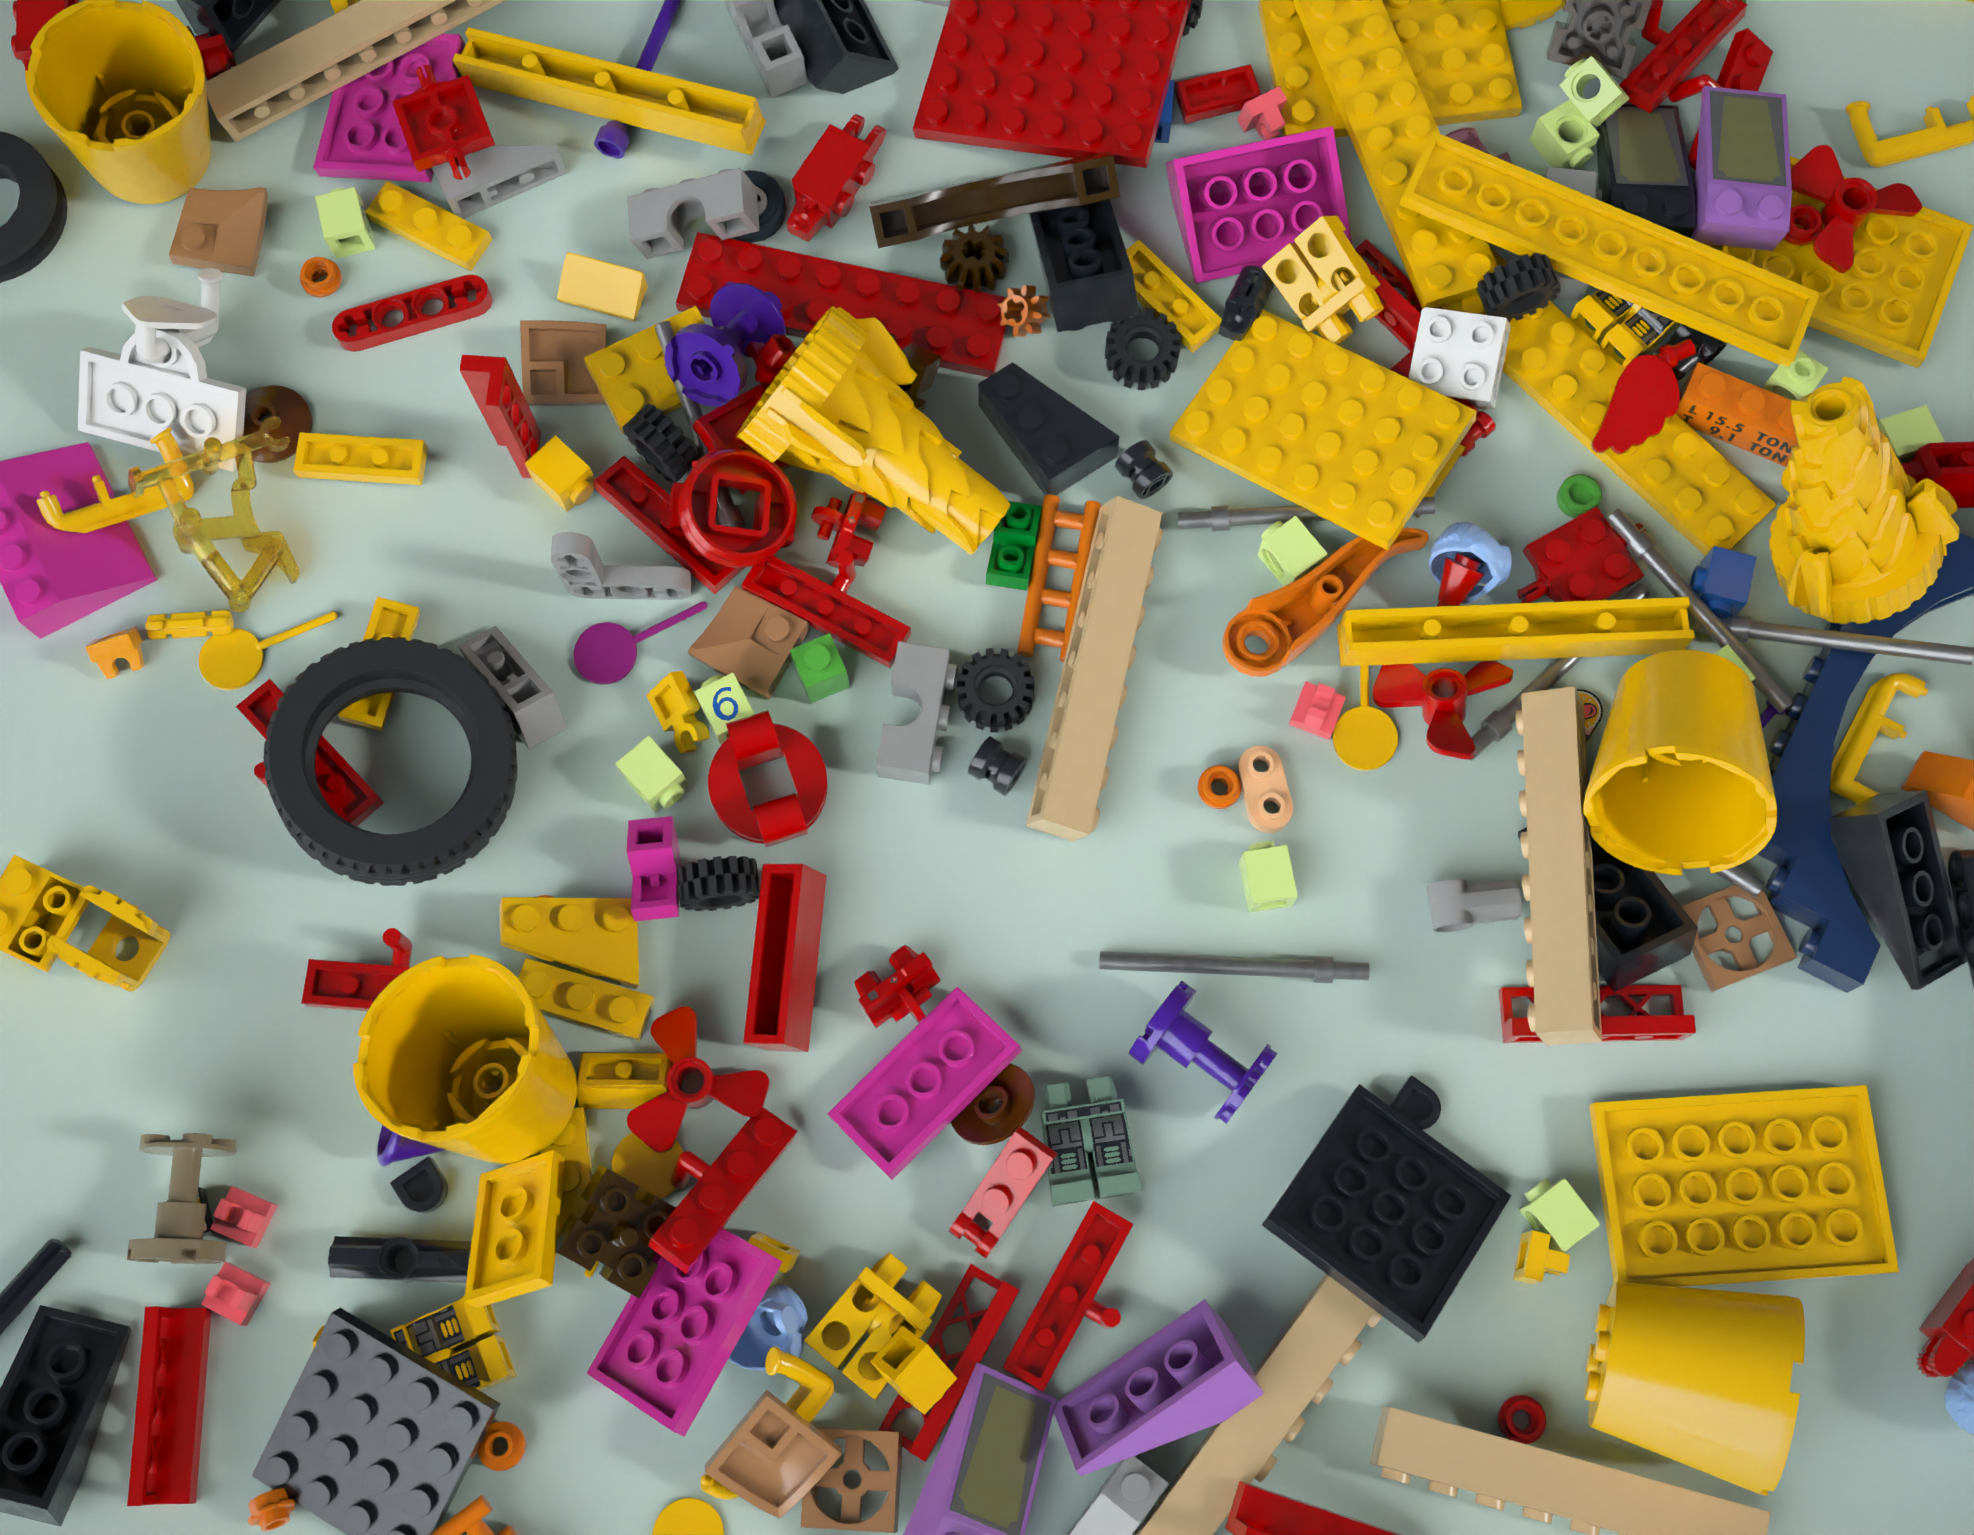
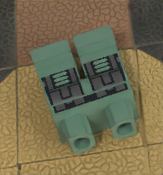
M1111 1076L1097 1077L1086 1081L1090 1104L1072 1106L1069 1083L1045 1086V1111H1041L1040 1115L1044 1144L1058 1153L1047 1169L1052 1207L1092 1201L1095 1198L1088 1154H1091L1098 1199L1137 1194L1142 1191L1131 1143L1124 1098L1118 1099Z

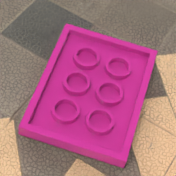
M441 34L334 90L313 165L318 175L322 177L431 183L434 174L432 168L418 172L413 163L392 101L411 95L421 88L419 79L416 76V69L421 66L425 78L427 74L423 65H429L433 68L437 82L457 79L459 71L452 59L455 53L462 54L466 45L459 34Z
M725 1229L719 1232L687 1274L657 1252L655 1253L652 1260L658 1264V1267L640 1298L633 1295L630 1296L587 1371L589 1376L683 1437L688 1432L782 1264V1261Z

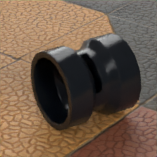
M1147 440L1139 441L1129 447L1115 462V468L1123 477L1130 478L1133 483L1132 489L1141 500L1151 497L1160 491L1173 476V472L1167 464L1159 462L1155 458L1156 450Z
M989 736L972 759L968 768V774L978 780L988 779L992 783L994 790L1006 796L1020 778L1028 759L1018 752L1009 753L1004 751L1002 743Z

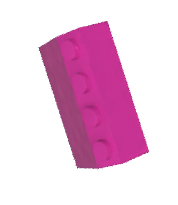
M1333 126L1173 159L1165 163L1172 204L1194 283L1238 275L1243 267L1249 265L1263 269L1262 266L1289 243H1296L1294 239L1322 216L1337 215L1346 228L1343 232L1352 244Z
M88 442L0 461V583L18 621L40 639L157 581L128 520L88 533H79L56 529L47 523L41 514L36 500L41 498L40 493L42 491H49L50 495L56 494L63 513L99 503L100 501L92 481V477L95 475H100L104 481L110 499L116 497L92 446Z

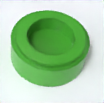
M1572 475L1564 480L1557 492L1556 500L1558 507L1565 515L1576 518L1599 506L1602 500L1601 487L1595 479L1588 475Z

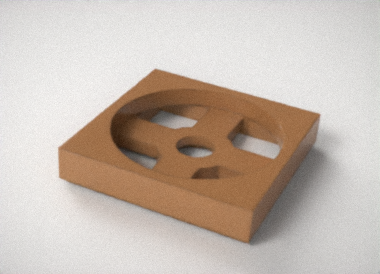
M1733 885L1682 905V908L1697 927L1700 915L1706 907L1709 908L1717 924L1714 933L1702 938L1698 937L1697 930L1692 947V953L1711 992L1797 958L1763 888L1754 897ZM1732 897L1746 899L1754 904L1759 915L1745 921L1735 918L1727 899ZM1728 927L1739 929L1742 936L1740 942L1731 943L1726 939L1725 931ZM1768 932L1773 942L1772 949L1767 959L1758 964L1749 944L1752 937ZM1719 950L1730 953L1739 971L1729 970L1718 965L1708 955Z
M817 1428L832 1441L845 1439L844 1462L838 1468H830L802 1498L801 1527L886 1533L898 1532L903 1432ZM865 1440L872 1442L880 1449L887 1460L890 1471L871 1470L864 1462ZM851 1469L857 1470L861 1475V1484L856 1489L848 1488L844 1482L845 1474ZM817 1487L836 1488L838 1493L842 1495L841 1518L830 1517L817 1502ZM870 1490L889 1491L887 1499L880 1510L869 1519L861 1520L862 1497Z

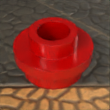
M1807 204L1791 207L1789 232L1784 239L1799 246L1813 243L1822 231V218L1819 211ZM1795 224L1801 225L1804 230L1798 228Z
M1515 1395L1506 1399L1499 1408L1497 1416L1498 1425L1502 1434L1508 1440L1530 1444L1537 1441L1543 1435L1546 1428V1414L1543 1407L1534 1398L1526 1395ZM1518 1410L1524 1411L1528 1416V1424L1523 1429L1516 1427L1513 1421V1416Z

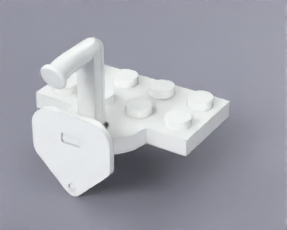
M205 268L197 274V278L201 282L200 307L158 296L134 297L122 303V310L135 323V334L124 344L121 355L93 347L80 350L78 430L160 452L155 443H150V439L165 428L171 427V434L178 443L184 459L234 472L241 468L246 388L207 378L205 361L198 347L209 343L218 331L221 295L220 281L223 279V273L215 268Z

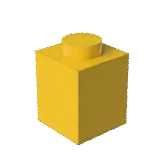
M556 435L524 463L533 481L566 512L575 505L583 504L593 493L595 477L591 468Z
M904 1326L898 1330L870 1361L896 1392L924 1415L942 1398L946 1390L957 1379L929 1345Z

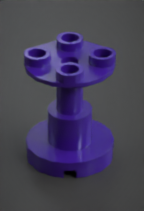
M725 283L711 300L710 316L713 327L707 324L693 323L681 328L667 344L664 361L668 375L673 383L678 379L685 387L681 392L689 399L704 406L720 407L727 404L729 400L734 399L746 385L748 369L744 356L749 357L745 352L748 344L751 341L766 343L773 334L785 335L786 328L783 315L780 312L782 305L779 298L772 292H763L747 283Z
M1180 981L1179 985L1173 989L1148 1022L1147 1028L1144 1031L1145 1034L1143 1036L1139 1035L1128 1054L1143 1065L1158 1047L1185 1068L1191 1062L1195 1063L1232 1091L1214 1116V1119H1220L1227 1124L1278 1053L1271 1049V1045L1267 1044L1249 1069L1208 1040L1213 1031L1185 1011L1197 991L1184 981Z

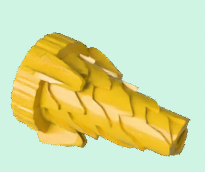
M832 306L816 323L761 396L737 434L738 438L773 463L778 459L791 466L831 475L850 489L861 493L866 492L872 498L878 499L890 508L897 507L930 533H935L936 530L940 531L970 555L974 554L978 546L991 534L1011 505L993 484L958 458L962 451L943 438L935 424L914 407L911 398L898 386L911 384L917 374L911 369L905 354L884 325L875 317L855 319L841 307L835 308Z
M1843 376L1841 382L1823 385L1813 393L1804 396L1800 401L1792 400L1791 414L1798 446H1791L1792 456H1790L1788 464L1782 473L1781 484L1790 495L1787 497V501L1780 505L1776 512L1777 517L1772 521L1769 549L1779 586L1783 588L1790 605L1799 608L1803 613L1825 619L1829 622L1840 624L1855 622L1856 624L1869 623L1875 619L1882 620L1891 617L1893 613L1902 612L1909 608L1913 601L1919 600L1926 593V589L1933 585L1938 577L1937 571L1942 567L1943 556L1947 555L1946 544L1958 540L1960 530L1951 516L1958 509L1949 491L1928 478L1916 483L1914 478L1905 474L1899 459L1889 443L1888 437H1885L1878 428L1874 406L1863 383L1857 379Z

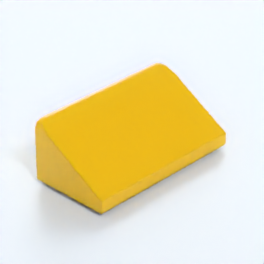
M567 252L564 259L557 300L635 322L648 285L645 275L641 271Z
M582 1053L577 1076L579 1107H584L585 1109H634L669 1091L667 1087V1074L672 1066V1062L665 1053Z

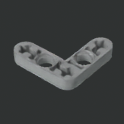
M561 532L552 536L551 562L567 592L571 595L590 599L681 600L688 598L691 594L692 573L685 568L674 566L603 565L590 537L574 532Z

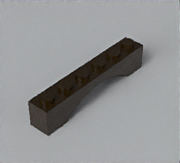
M1108 151L870 202L869 208L878 248L920 240L954 230L955 228L966 227L971 223L974 225L1021 214L1080 206L1120 197L1114 157Z

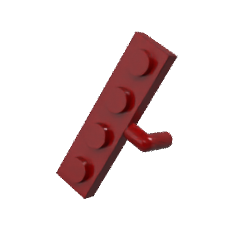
M1652 0L1643 30H1641V36L1656 45V47L1627 76V79H1624L1619 84L1630 98L1628 102L1651 114L1745 16L1748 4L1740 0H1701L1668 33L1659 28L1664 2L1663 0Z
M1749 28L1736 32L1717 82L1708 74H1701L1680 83L1668 97L1672 102L1676 103L1702 92L1704 86L1758 92L1773 51ZM1699 128L1688 154L1689 165L1694 170H1696Z
M621 457L594 480V489L681 566L689 570L712 593L716 594L745 569L716 564L698 553L685 536L669 532L668 520L671 496L627 457Z
M843 550L837 554L836 561L839 573L831 585L775 556L751 568L741 584L743 590L807 621L812 628L824 634L830 633L833 639L890 669L895 662L898 641L907 642L911 635V627L846 594L856 578L854 558L850 551Z
M268 679L235 707L267 740L266 731L272 713L278 709L277 703L284 693L271 679ZM321 735L315 757V773L319 789L329 806L340 817L357 827L382 806L384 802ZM260 762L255 766L254 774L268 788L265 778L266 768L264 767V762Z
M389 928L383 933V942L393 949L391 966L309 959L301 1003L308 1007L368 1011L372 1003L388 984L411 968L409 967L412 953L411 940L395 928Z
M763 1108L759 1115L749 1118L711 1166L690 1151L682 1152L677 1159L671 1176L672 1185L678 1189L685 1188L689 1183L691 1175L698 1182L652 1236L648 1246L687 1274L791 1144L797 1131L766 1108Z
M1095 1201L1092 1202L1002 1367L1004 1370L1043 1392L1084 1316L1106 1329H1113L1120 1323V1312L1115 1308H1108L1095 1301L1094 1297L1132 1229L1133 1223Z

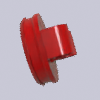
M738 448L720 450L702 459L692 469L684 483L675 482L671 487L668 531L685 536L698 553L716 564L733 568L754 566L768 560L780 548L788 547L794 541L797 517L795 492L783 470L760 453ZM718 486L760 492V495L755 499L753 530L715 524Z
M769 710L726 723L730 737L715 753L708 774L709 796L719 819L737 836L751 842L765 844V847L807 835V829L817 820L824 807L828 790L826 768L818 749L806 736L797 730L781 724H774ZM784 757L796 793L753 806L754 811H752L739 771Z

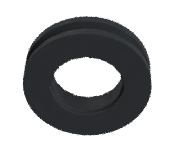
M0 131V178L18 183L20 190L16 210L9 220L0 227V283L32 270L51 253L63 233L68 207L63 185L42 155L22 138Z

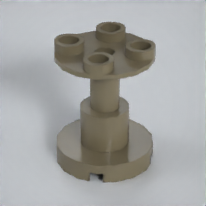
M200 1133L183 1134L182 1140H170V1136L160 1134L141 1135L139 1151L173 1156L168 1202H158L154 1238L129 1240L127 1260L147 1263L163 1261L171 1262V1264H217L225 1262L227 1243L203 1240L207 1204L197 1203L202 1157L235 1155L236 1140L212 1139L213 1135Z

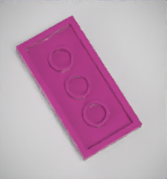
M957 986L827 1114L893 1180L1022 1052V1049L1014 1039Z

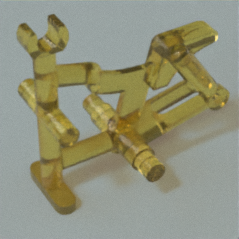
M277 416L265 419L262 422L260 431L225 443H221L215 437H209L204 442L203 450L143 471L138 466L129 468L128 485L134 498L143 496L145 488L158 485L175 521L173 536L177 541L180 551L185 554L193 553L228 598L230 609L236 613H244L250 608L251 600L276 565L284 572L291 584L296 583L300 573L283 534L280 531L260 532L250 503V490L254 489L257 485L252 451L267 446L270 451L280 452L285 450L290 444L289 436L274 439L268 433L270 430L280 427L281 420ZM235 457L238 479L234 481L231 489V504L234 516L201 519L197 509L187 507L174 478L200 469L207 475H213L218 471L220 462ZM240 538L246 551L259 554L242 580L237 577L211 543V540Z

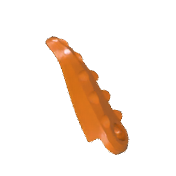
M1403 528L1389 550L1358 536L1344 544L1303 577L1275 591L1250 599L1247 607L1228 622L1222 637L1223 653L1227 661L1236 670L1249 676L1265 677L1279 671L1313 645L1331 627L1383 562L1400 553L1422 549L1429 540L1428 533L1422 529ZM1250 636L1261 637L1266 642L1268 650L1261 654L1253 653L1247 649L1245 639Z

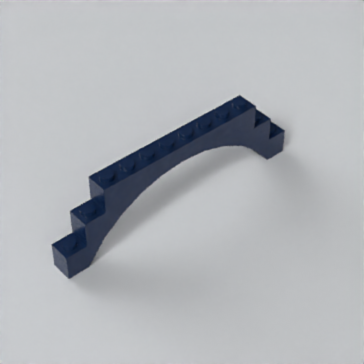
M1960 533L1958 540L1946 544L1947 555L1943 556L1942 567L1937 571L1938 577L1933 585L1926 589V593L1919 600L1913 601L1909 608L1902 612H1895L1891 617L1882 620H1871L1869 623L1856 624L1855 622H1849L1847 624L1828 622L1824 630L1892 638L1896 633L1923 615L1966 597L1974 596V539ZM1823 647L1819 657L1813 656L1804 670L1802 679L1806 680L1807 683L1802 694L1797 692L1792 698L1794 703L1785 712V715L1790 717L1786 729H1780L1776 733L1768 749V752L1774 754L1769 768L1777 805V824L1772 838L1757 855L1778 865L1773 870L1766 884V889L1771 891L1768 900L1772 908L1810 927L1799 945L1798 952L1802 953L1803 956L1797 968L1848 993L1864 985L1881 945L1849 888L1843 866L1839 861L1836 845L1831 838L1829 818L1832 817L1829 788L1834 741L1848 699L1876 654Z

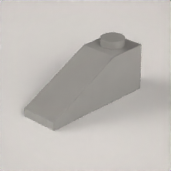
M494 145L468 154L464 157L471 173L465 178L461 167H459L463 180H457L453 177L449 162L431 167L453 214L463 219L567 174L557 145Z
M497 626L458 646L468 664H473L489 679V684L496 688L506 705V711L511 717L514 732L529 750L567 729L553 691Z
M1135 1456L1120 1461L1067 1535H1132L1169 1483Z

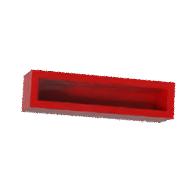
M763 864L743 1043L767 1051L809 1052L827 875L805 864Z

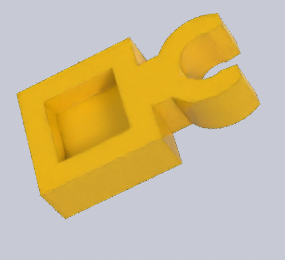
M670 672L646 696L664 732L675 731L674 741L677 749L681 753L695 752L697 747L694 742L708 740L710 738L709 730L694 715L701 706L684 672Z

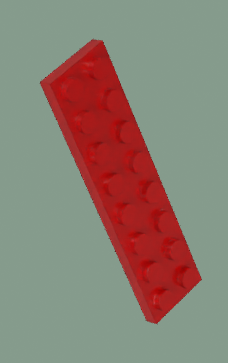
M700 232L696 234L676 299L678 311L683 312L696 306L701 316L711 318V300L725 283H747L763 292H772L779 298L782 305L780 312L783 315L786 328L785 334L805 338L832 306L835 308L841 307L855 319L869 317L878 319L889 333L897 336L895 342L900 349H904L911 343H914L941 355L939 367L989 377L996 373L1008 327L1007 325H1000L1002 316L1001 308L998 306V303H1003L1007 297L984 292L975 293L974 290L970 289L961 291L956 286L734 239L721 240L719 236Z

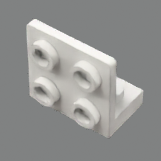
M1428 307L1423 308L1408 379L1446 397L1472 400L1478 407L1495 409L1511 329L1507 318Z

